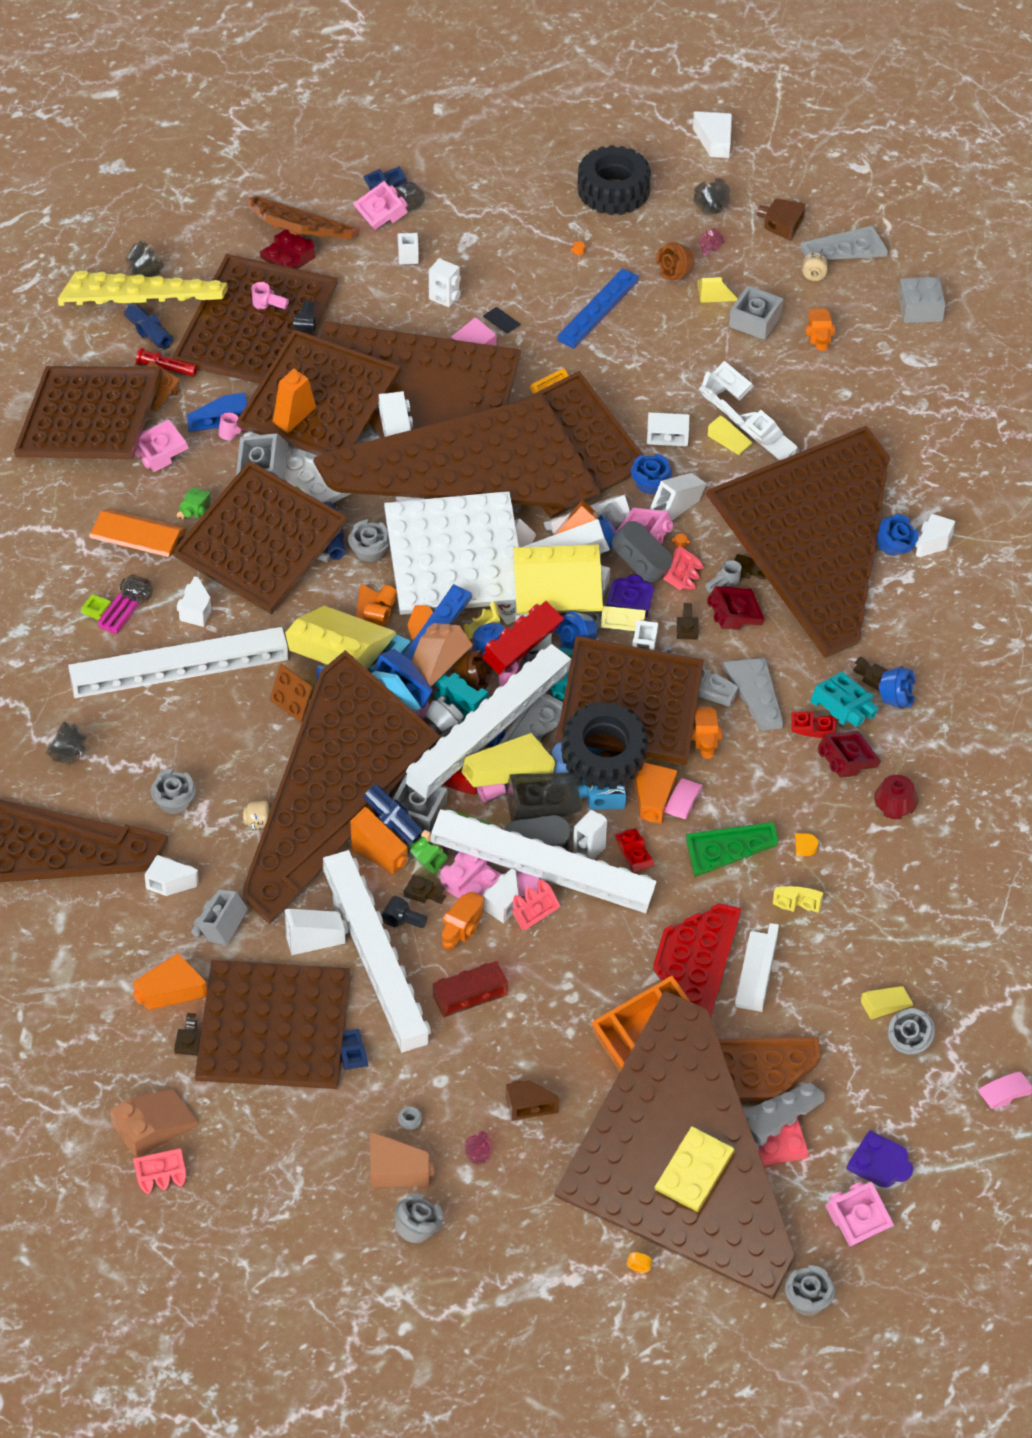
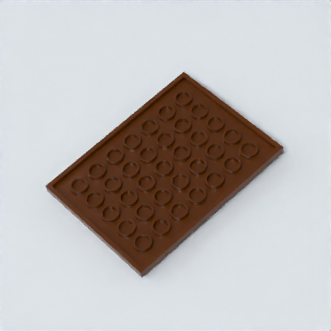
M226 254L212 280L227 283L228 290L223 299L201 301L172 359L197 365V370L260 384L291 335L294 315L301 311L303 302L310 300V302L314 303L313 314L316 316V330L338 284V278ZM258 282L267 283L275 295L289 300L288 307L282 309L270 305L265 309L255 308L252 302V286Z

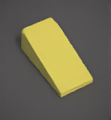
M721 415L708 426V437L739 456L752 445V442Z
M903 986L862 993L861 1003L871 1020L913 1006Z

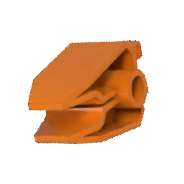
M810 308L809 321L806 324V336H809L810 344H815L817 350L825 351L828 349V344L831 343V336L835 335V325L832 324L829 310L826 308Z
M697 707L691 741H694L695 749H700L701 757L710 759L714 757V749L718 747V740H722V727H718L716 710L712 707Z
M473 891L462 895L453 907L445 913L442 921L445 924V928L441 933L443 939L442 946L445 950L455 948L460 940L466 942L470 936L474 935L483 915V896Z

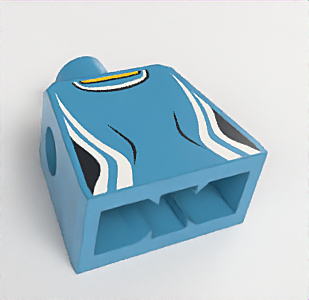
M582 781V785L571 787L573 799L586 798L588 807L591 810L625 808L626 792L624 786L618 784L616 789L611 790L609 787H604V790L597 789L598 786L594 785L590 788L585 786L584 781Z

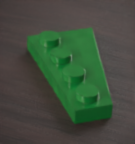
M774 822L689 833L685 836L694 877L778 846Z

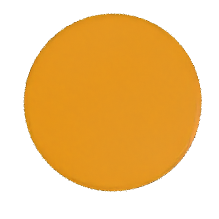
M633 1252L628 1256L627 1265L634 1271L645 1273L650 1271L653 1260L645 1254Z

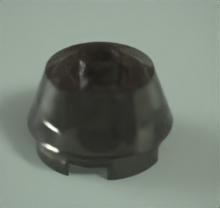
M716 178L715 182L707 185L703 182L694 189L693 201L706 215L720 213L730 204V187L726 185L723 179Z
M141 240L137 244H133L125 258L129 265V270L134 275L153 277L160 274V270L165 266L162 260L157 261L158 258L154 254L155 251L146 242Z
M64 721L57 730L58 733L53 742L49 744L46 754L54 762L71 765L76 758L80 759L86 749L84 744L87 736L75 723L72 724Z

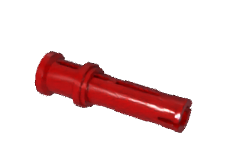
M139 348L135 362L139 366L141 364L148 365L152 361L165 370L188 375L193 378L197 373V365L164 357L160 352L152 353L145 351L144 348Z

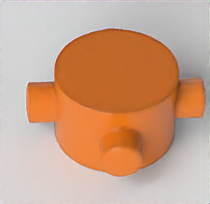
M577 241L574 242L573 248L570 250L576 255H583L587 245Z
M683 533L677 534L675 538H672V542H674L676 547L681 546L685 548L687 544H690V540H687V536Z

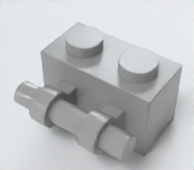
M218 889L215 896L213 895L210 901H207L203 906L204 911L201 916L195 919L191 933L198 937L202 932L208 942L227 945L248 908L237 892Z

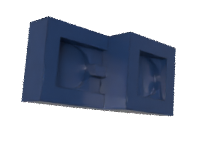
M400 166L385 173L378 169L363 176L370 191L383 181L389 187L392 185L394 188L408 183Z
M360 1030L343 1031L342 1048H340L344 1069L367 1067L368 1060Z

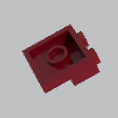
M285 229L274 236V243L260 251V258L267 263L299 269L315 258V244L311 239L305 240L301 234H291L289 230Z
M715 586L707 598L708 606L714 610V621L719 623L721 629L740 630L743 624L762 625L765 620L752 589Z
M859 731L825 734L818 745L819 755L827 759L830 763V770L836 772L840 778L857 776L861 769L877 768L881 762Z

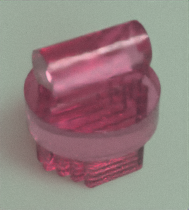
M716 228L705 231L699 239L703 255L709 254L710 250L715 252L724 243L723 236Z
M484 1131L469 1137L465 1142V1153L471 1163L482 1164L483 1162L485 1164L491 1156L492 1143Z

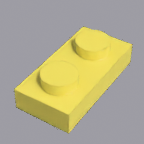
M603 606L601 627L635 631L637 620L645 621L646 610Z

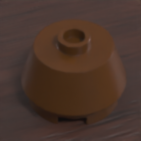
M471 649L466 651L453 664L452 673H456L459 675V678L466 681L468 686L479 691L481 688L486 689L488 687V683L485 681L486 674H490V665L482 658L483 650Z

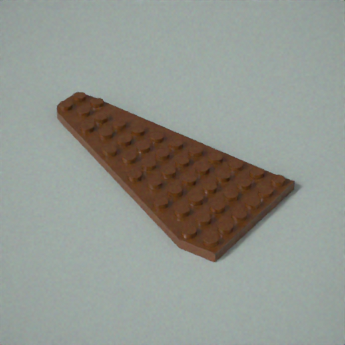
M543 394L516 403L333 450L314 457L313 460L325 484L331 490L339 493L433 499L510 492L511 504L572 508L577 506L582 499L588 502L598 498L601 494Z
M346 650L321 670L244 883L243 897L245 902L268 924L272 923L283 913L322 870L323 858L336 854L351 837V820L364 807L368 808L371 812L374 811L363 799L365 793L372 786L378 784L389 795L405 777L408 767L413 762L417 763L424 752L428 749L430 750L441 738L440 735Z
M0 799V882L143 872L149 869L157 855H161L168 842L167 835L126 824L122 827Z

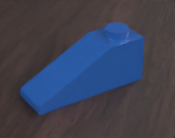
M245 393L224 395L187 414L188 431L219 428L221 415L224 413H234L239 417L247 405Z
M396 649L380 654L373 672L379 671L398 675L422 709L425 708L433 690L412 661Z

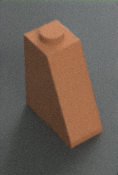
M370 1133L371 1187L429 1186V1177L434 1176V1162H429V1152L376 1133Z

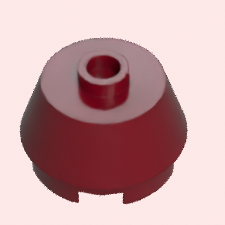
M897 774L885 778L874 794L876 807L878 806L884 812L883 815L890 819H902V816L909 813L912 814L919 801L913 782L908 777Z

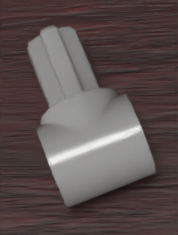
M734 560L726 561L722 569L717 572V577L706 583L705 588L707 592L711 594L715 586L738 587L741 577L740 563Z

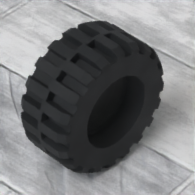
M615 145L599 147L598 150L590 151L589 155L586 154L579 163L578 195L585 205H588L593 211L596 209L598 213H608V215H624L625 212L631 213L635 211V208L639 209L648 199L650 194L651 168L643 155L639 152L636 153L634 149H626L625 146L615 147ZM608 179H618L622 181H609Z
M598 701V705L589 703L586 704L585 709L579 708L576 710L575 716H570L567 721L561 744L562 760L566 764L567 771L570 774L574 773V779L578 782L582 780L585 782V786L590 788L592 785L598 786L597 789L604 790V787H609L610 790L616 789L618 784L624 786L629 783V779L634 780L644 765L648 747V734L645 732L646 727L644 723L639 722L640 717L636 713L631 714L629 712L630 709L626 706L621 708L615 702L606 704L605 701ZM595 734H609L617 738L623 744L625 750L614 757H600L590 752L585 746L584 741Z

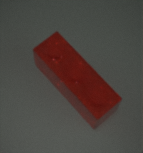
M497 961L482 964L480 967L469 971H462L457 975L442 978L433 983V999L443 1018L508 995V980Z

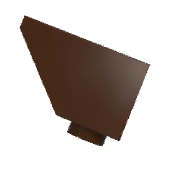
M530 1080L514 1081L506 1084V1100L512 1121L559 1112L558 1095Z

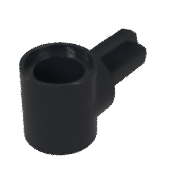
M310 300L303 302L301 311L294 315L293 330L304 333L315 332L316 316L313 314L314 303L310 302Z
M398 896L391 897L381 914L382 921L391 927H397L399 924L403 925L406 922L423 928L428 919L425 915L411 911L407 901Z

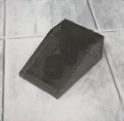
M574 773L509 775L506 797L511 822L551 815L563 817L582 811L577 780L574 779Z

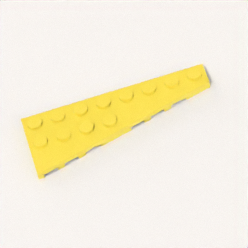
M81 270L73 274L58 297V303L61 306H64L65 302L76 301L77 305H83L85 301H95L96 304H103L110 300H113L114 303L146 302V299L159 298V302H163L165 298L177 297L178 301H185L191 297L199 300L223 299L228 288L227 283L217 280L208 282L201 281L200 279H168L161 276H129L122 273H89Z

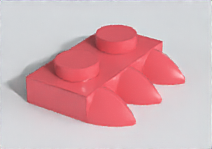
M679 546L675 549L672 556L671 568L665 573L663 579L679 590L682 588L694 590L696 587L691 579H700L695 569H704V566L696 556Z
M538 880V893L529 887L526 888V901L520 896L514 895V909L511 911L521 930L528 929L561 907L551 887L543 880Z
M181 1148L133 1159L137 1183L146 1194L151 1192L154 1179L156 1184L164 1191L169 1185L170 1176L179 1187H182L185 1182L186 1170Z

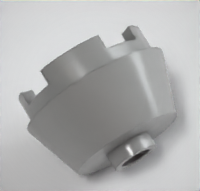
M369 520L360 521L353 526V530L348 537L349 545L360 560L366 562L377 561L384 556L389 545L388 530L381 522L377 524L369 523Z
M440 696L436 701H432L424 719L438 735L446 737L456 724L460 725L462 723L461 720L464 716L453 704L447 705L444 702L446 699L443 696Z
M173 769L159 773L151 786L152 798L162 811L169 814H178L185 811L189 807L196 791L195 784L188 773L174 772Z
M908 1008L894 1015L888 1028L891 1044L895 1049L905 1054H917L924 1051L932 1043L935 1035V1026L931 1017L924 1011L915 1008Z
M419 1193L408 1194L406 1199L401 1200L396 1206V1231L402 1238L412 1243H422L438 1232L442 1225L441 1219L443 1218L440 1206L437 1203L433 1205L424 1199L425 1195Z
M808 1265V1268L792 1272L786 1281L785 1292L791 1305L798 1313L813 1316L822 1312L832 1302L835 1295V1287L827 1275V1271L818 1266Z

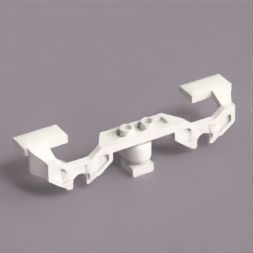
M725 361L712 374L709 371L706 372L703 384L698 389L706 400L724 412L738 427L779 461L799 453V448L783 435L775 421L762 410L758 413L752 412L738 415L723 399L720 400L717 397L718 394L727 390L740 401L753 387L752 383Z

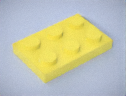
M691 1126L656 1184V1191L699 1212L734 1154V1148Z

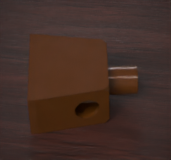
M774 199L770 208L760 205L757 210V216L765 218V230L791 241L804 220L806 204Z

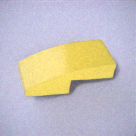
M794 886L776 887L773 905L793 912L798 905L806 910L819 913L822 907L823 892Z

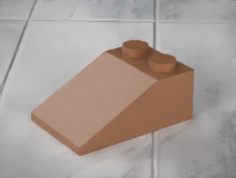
M434 623L426 629L427 632L420 638L412 663L430 687L473 646L460 625Z
M174 1089L132 1097L110 1109L113 1128L136 1158L198 1125L197 1119Z

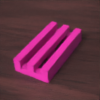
M119 593L99 619L98 627L118 634L138 608V600L132 601L129 596L124 599V595ZM128 605L129 607L126 609V611H125V612L122 614V616H121L122 611H123V610L126 608V606ZM119 618V620L116 622V624H115L114 626H112V624L116 621V619Z

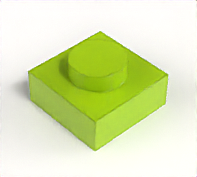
M92 594L81 607L82 614L99 620L111 605V601Z

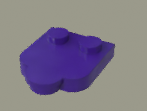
M629 575L626 579H615L612 582L606 606L646 610L645 617H648L654 588L650 583L644 582L639 575Z
M871 1130L866 1134L846 1170L870 1182L872 1181V1183L880 1187H890L895 1181L905 1182L913 1174V1166L907 1160V1150L903 1146Z

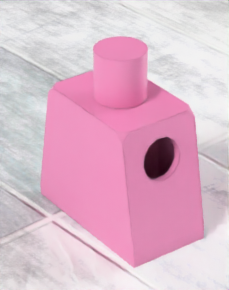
M476 317L450 337L452 340L496 346V334Z

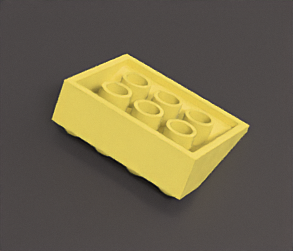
M599 545L513 548L517 614H529L528 611L535 604L541 605L545 601L558 613L569 611H603Z
M322 606L297 618L285 632L289 651L328 665L346 650L367 670L396 635V631L327 606Z

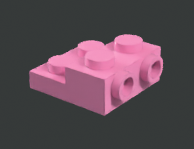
M384 181L353 203L374 231L388 220L394 223L408 213L406 201L402 196L398 198L395 188L392 185L389 187Z
M167 420L142 432L135 454L138 458L143 457L141 459L146 469L151 468L153 472H156L172 464L170 457L189 448L187 442L171 421Z
M632 508L616 532L626 522L636 521L641 523L662 544L664 535L672 531L673 522L668 511Z
M462 852L456 855L451 866L446 865L440 873L441 886L457 898L471 891L482 896L484 891L497 883L502 875L488 866L486 860Z
M862 1181L849 1187L850 1192L844 1195L842 1191H839L828 1197L830 1201L825 1204L836 1227H840L849 1247L894 1226L872 1181L865 1185Z

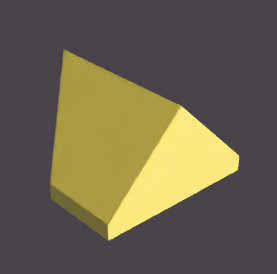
M722 277L697 280L701 303L737 301V297L722 282Z
M495 602L490 603L491 608L489 610L483 609L482 615L477 619L473 617L471 624L463 625L465 634L471 643H473L475 630L487 623L500 624V616Z

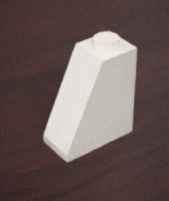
M694 112L693 130L710 157L729 158L732 114Z
M693 473L663 480L660 482L650 509L668 511L671 520H674L700 501L706 483Z
M301 909L285 910L286 939L291 955L345 944V934H348V926L346 920L341 919L339 912Z

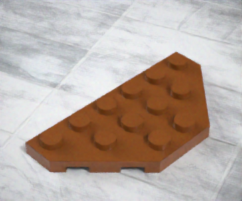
M255 195L249 197L247 201V206L264 222L272 224V227L276 229H287L291 234H309L323 238L326 236L338 237L344 240H351L359 235L360 228Z
M819 1037L718 1039L740 1103H763L788 1092L820 1062Z

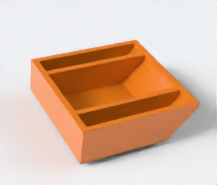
M673 976L668 977L591 1022L596 1038L619 1072L664 991L690 1002Z

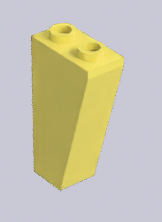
M532 733L466 756L464 758L462 774L473 787L549 779L553 776L555 760L545 750L542 743Z

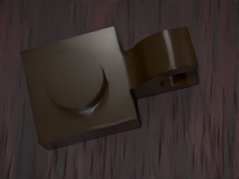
M740 554L736 555L734 561L741 565V577L750 579L751 575L759 579H766L752 558Z
M683 603V617H677V639L698 640V618L692 617V603Z
M859 657L854 663L856 666L853 671L863 676L862 682L879 691L882 674L888 670L876 663L871 667L866 659Z
M414 874L404 889V897L424 904L427 899L442 904L446 895H443L444 887L440 885L434 886V881Z
M187 1013L185 1029H178L174 1047L175 1054L198 1056L201 1031L196 1030L198 1022L196 1020L197 1013Z

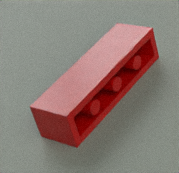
M547 601L541 605L535 604L528 611L529 615L526 617L524 615L520 616L514 622L515 626L513 628L507 627L501 632L498 640L492 639L484 647L486 651L482 658L499 675L503 674L558 629L564 620Z

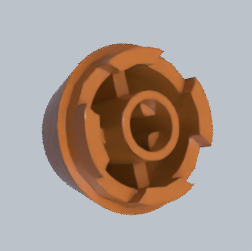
M669 242L658 250L656 264L659 263L662 271L660 275L664 279L677 281L693 270L695 259L689 247L677 242Z

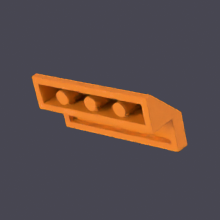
M105 509L100 512L90 533V538L170 557L173 556L172 551L177 546L178 538L185 536L186 527L112 509Z

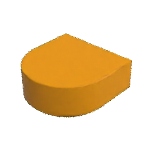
M795 833L796 856H811L817 852L818 840L814 835Z

